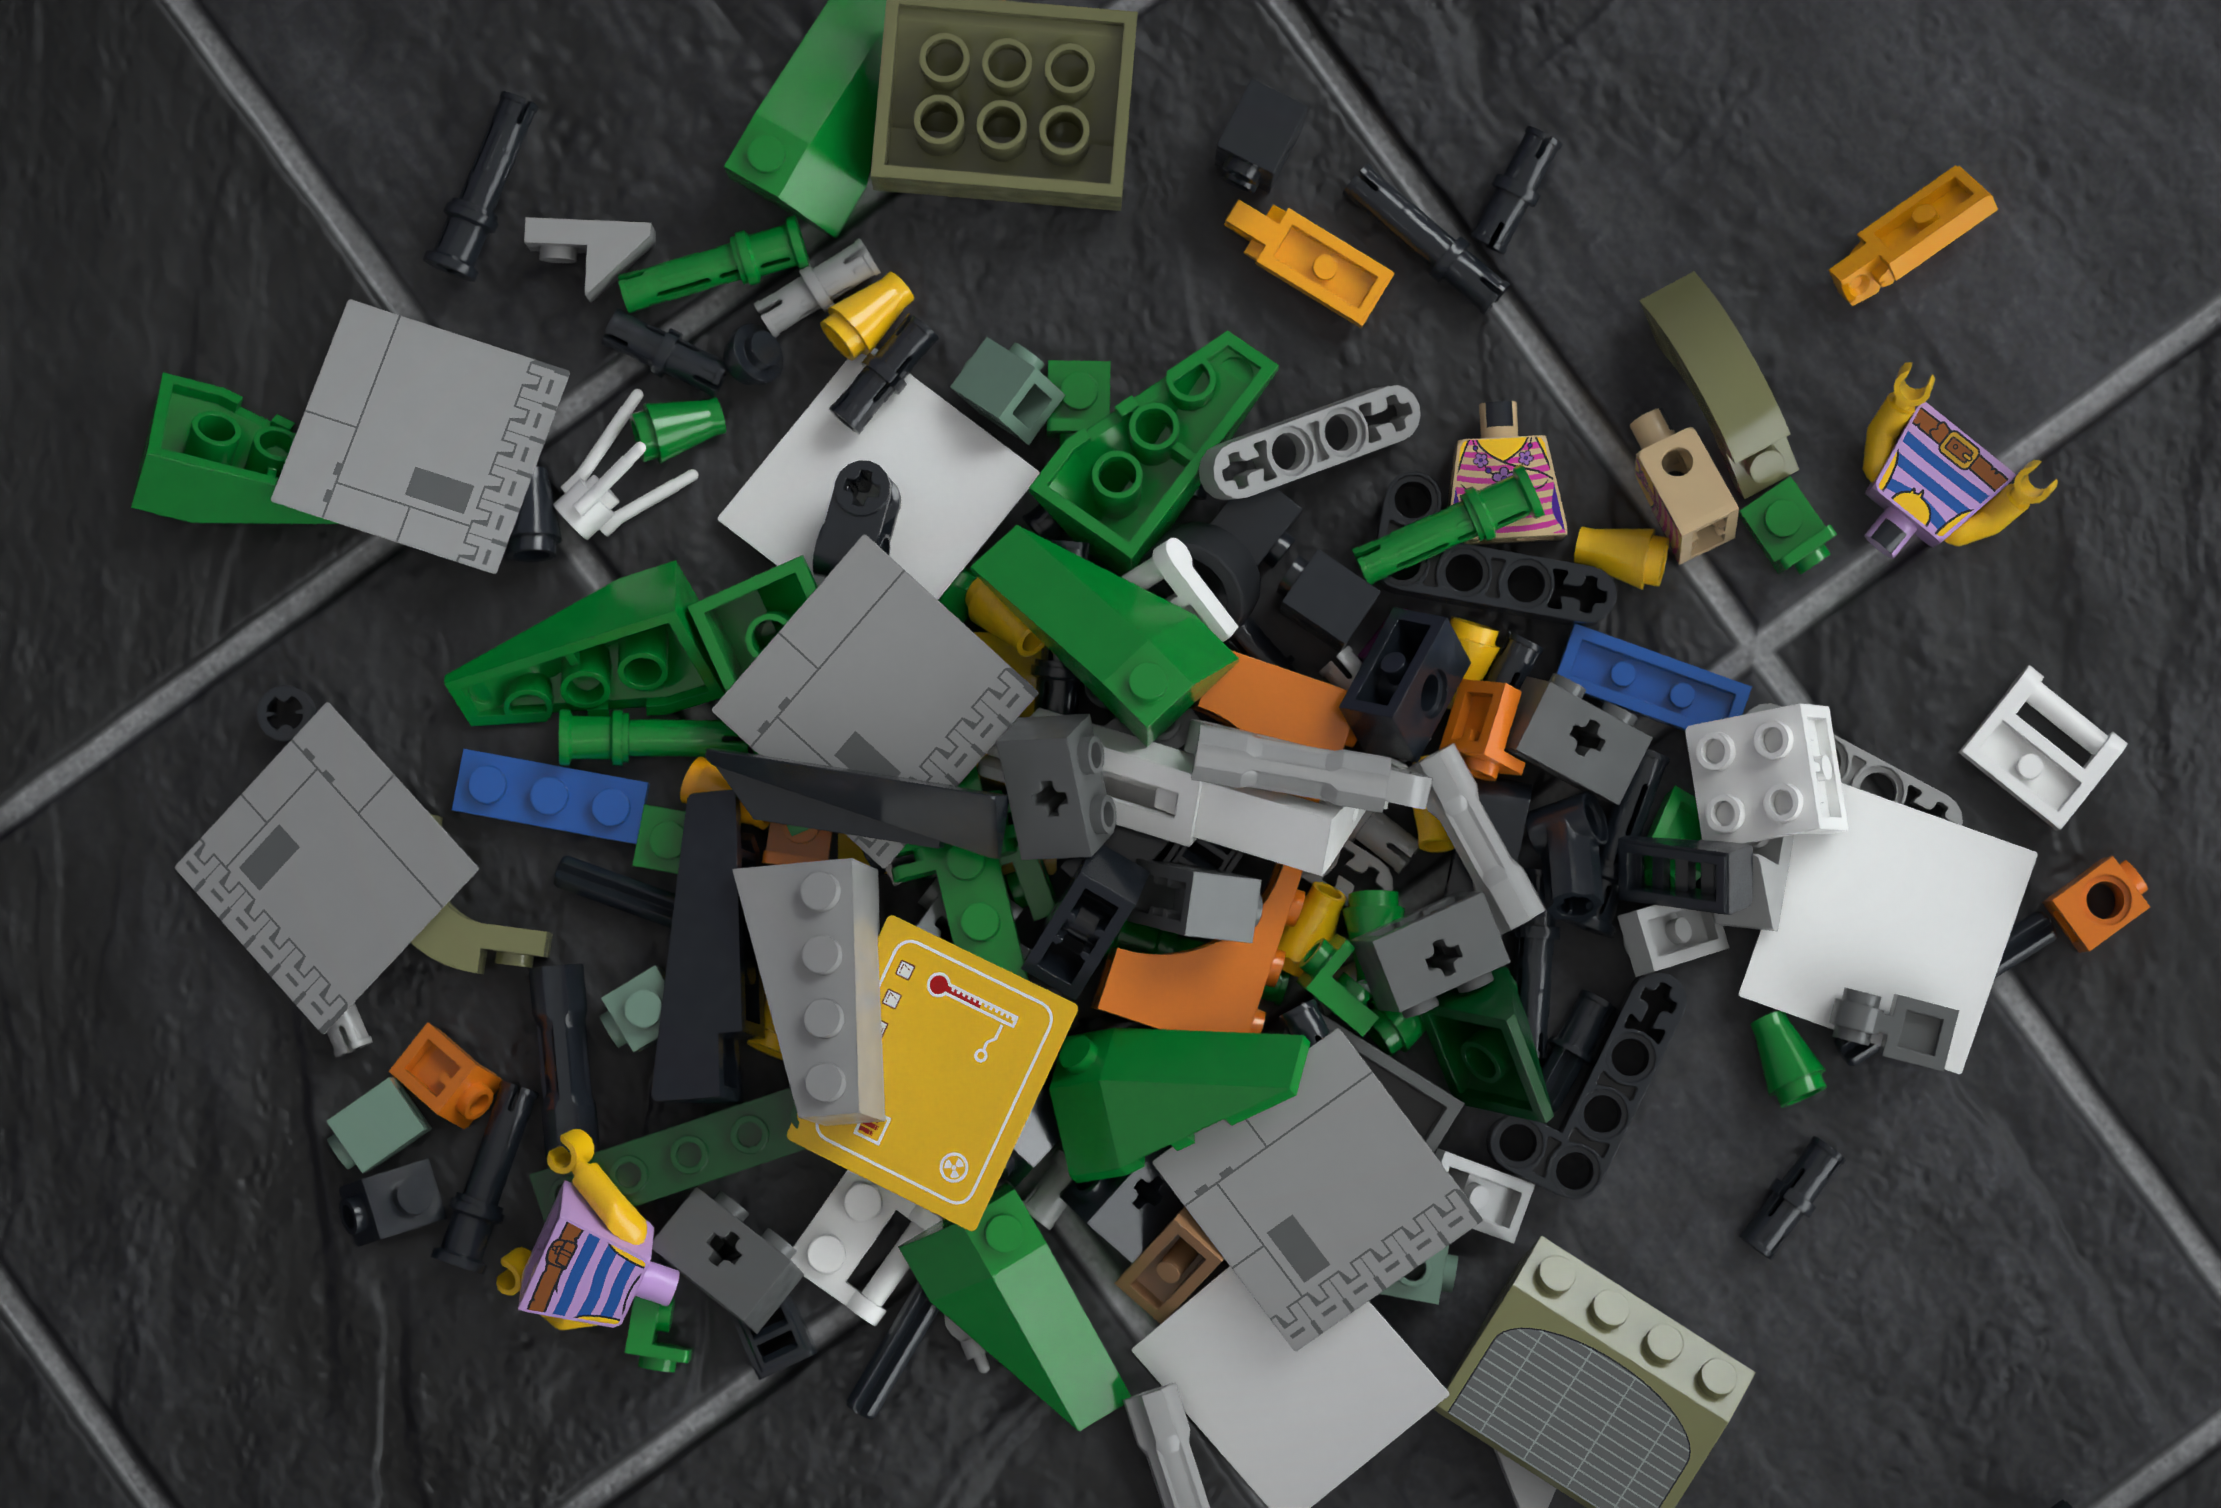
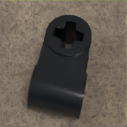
M858 460L848 464L840 471L835 481L825 523L822 525L813 554L814 575L826 578L862 535H867L888 555L890 554V542L901 508V495L897 485L889 478L880 465L871 461ZM872 484H874L880 493L877 498L867 497L863 506L856 497L859 492L868 493Z

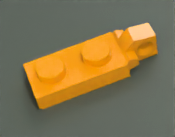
M1953 166L1857 234L1860 240L1859 244L1851 251L1849 256L1829 269L1839 294L1853 307L1877 294L1880 287L1893 284L1894 280L1897 281L1996 212L1998 208L1993 196L1961 166Z
M1238 199L1224 223V226L1250 242L1244 254L1255 260L1257 266L1359 328H1362L1395 274L1392 270L1290 208L1285 211L1273 204L1265 216Z

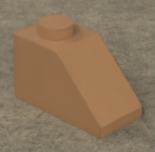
M1183 1206L1114 1284L1159 1324H1162L1224 1260V1257L1187 1208Z

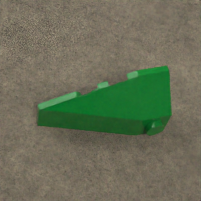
M829 0L757 109L724 165L729 179L836 240L865 192L870 177L886 0Z
M1227 330L1168 370L1164 378L1136 397L1129 396L1115 406V411L1087 430L1082 428L1067 438L1031 484L1029 492L1074 541L1090 543L1089 554L1123 576L1139 566L1142 557L1171 529L1201 484L1199 466L1202 457L1208 449L1232 439L1278 371L1279 365Z
M163 372L139 465L131 508L191 523L339 524L271 501L296 435L293 432L294 422L278 414L269 421L241 407L243 397L228 389Z
M1015 525L971 566V571L1146 747L1157 739L1239 662V658L1195 614L1019 525Z
M804 555L687 606L726 692L818 587ZM787 825L791 836L811 829Z
M676 560L609 583L446 674L444 678V685L471 726L546 722L552 713H559L560 709H570L571 712L588 711V716H609V709L646 707L647 716L666 715L722 698L726 693L687 607L699 601Z
M1110 1028L1066 1036L1049 1091L1070 1177L1076 1183L1131 1174L1145 1167V1156L1168 1145H1171L1176 1151H1180L1194 1144L1195 1133L1221 1120L1233 1126L1296 1096L1311 1042L1304 1035Z
M1007 1182L995 1188L976 1230L969 1231L947 1219H943L898 1246L928 1300L1078 1431L1083 1430L1123 1406V1399L1131 1397L1042 1234L1015 1188Z

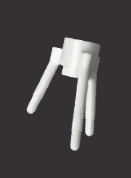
M634 389L576 473L560 487L565 494L553 504L563 518L586 540H589L598 530L606 537H609L622 523L698 479V472L690 469L615 512L611 510L620 501L610 488L646 451V445L643 442H637L600 479L596 475L590 477L630 419V414L633 413L644 395L641 389Z

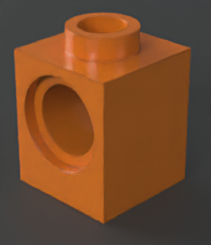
M2114 856L2100 859L2042 902L2079 953L2090 952L2150 908V905L2142 896L2148 890L2143 878L2127 860L2119 864ZM2096 883L2109 887L2115 896L2114 910L2105 919L2094 916L2087 906V894Z

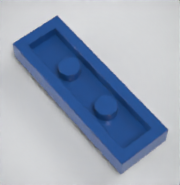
M1576 623L1572 626L1556 674L1586 689L1585 696L1602 702L1612 703L1629 712L1682 731H1686V728L1690 725L1742 715L1752 686Z
M463 749L452 810L636 845L643 807L647 803L650 783Z

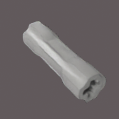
M1200 724L1191 780L1235 788L1252 787L1327 800L1334 805L1382 813L1387 795L1392 759L1391 757L1345 749L1334 751L1259 738L1247 732Z
M1455 743L1436 751L1418 763L1406 768L1405 770L1433 778L1426 808L1444 827L1472 878L1474 891L1484 892L1500 935L1515 929L1544 912L1546 908L1524 868L1511 858L1481 804L1477 783Z
M1176 1383L1156 1387L1123 1399L1137 1446L1147 1457L1162 1507L1210 1508L1190 1447V1427Z

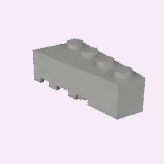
M853 858L732 869L798 1117L824 1126L884 1122L885 1095L878 936L880 934L878 869Z

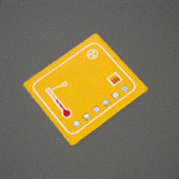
M891 915L887 917L878 936L885 1121L824 1126L801 1119L797 1114L799 1121L798 1129L791 1123L787 1132V1138L969 1231H974L983 1216L1078 1012V1006L1043 987Z

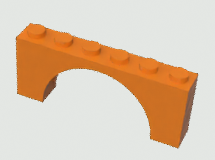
M1235 651L1232 652L1239 658V662L1191 706V709L1211 717L1224 726L1306 746L1336 751L1342 750L1344 745L1353 748L1357 741L1339 708L1348 690ZM1293 795L1316 803L1320 801V799ZM1275 862L1267 886L1261 894L1263 910L1261 919L1254 930L1253 943L1213 939L1195 948L1166 954H1144L1110 947L1091 1008L1154 1029L1261 1033L1266 1012L1259 1010L1258 1006L1265 985L1274 988L1283 968L1286 952L1277 948L1285 925L1294 927L1300 916L1305 900V891L1299 890L1297 887L1303 870Z

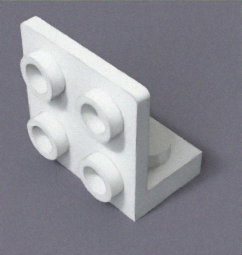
M1799 703L1690 725L1686 728L1685 732L1702 840L1747 844L1800 833L1826 835L1849 830L1829 706Z

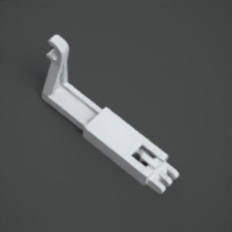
M1038 708L1030 717L1057 716L1062 714ZM1092 724L1094 736L1096 735L1100 738L1104 749L1102 774L1106 793L1113 798L1116 806V825L1188 847L1198 838L1323 876L1366 811L1334 805L1327 800L1320 799L1319 803L1281 792L1252 787L1235 788L1191 780L1195 754L1155 742L1146 747L1135 736ZM995 743L986 753L988 755H985L979 761L977 770L983 777L1005 783L997 743ZM1392 759L1391 766L1401 769L1408 768L1406 764ZM1385 801L1384 809L1388 808L1389 802Z

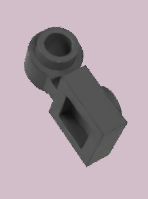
M1844 988L1842 999L1835 998L1829 1023L1835 1024L1832 1037L1869 1046L1872 1034L1884 1033L1879 1051L1880 1056L1944 1072L1959 1010L1894 994L1890 1012L1887 1015L1884 1014V1010L1879 1009L1880 996Z

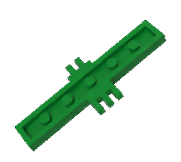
M977 765L957 787L983 791ZM1002 790L990 791L993 793L1003 794ZM1010 804L1008 806L1001 857L1017 852L1015 841H1017L1014 824L1010 825L1009 817L1012 816ZM944 843V848L941 849L906 844L895 858L913 854L915 862L902 864L891 869L894 883L937 874L953 944L1029 981L1028 973L1021 969L1024 957L1000 859L986 857Z

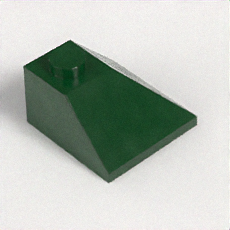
M1501 966L1491 971L1494 980L1475 990L1459 993L1457 987L1436 996L1439 1005L1420 1014L1452 1096L1465 1103V1106L1541 1123H1547L1553 1118L1554 1114L1529 1022L1517 993V984L1511 976L1509 969Z

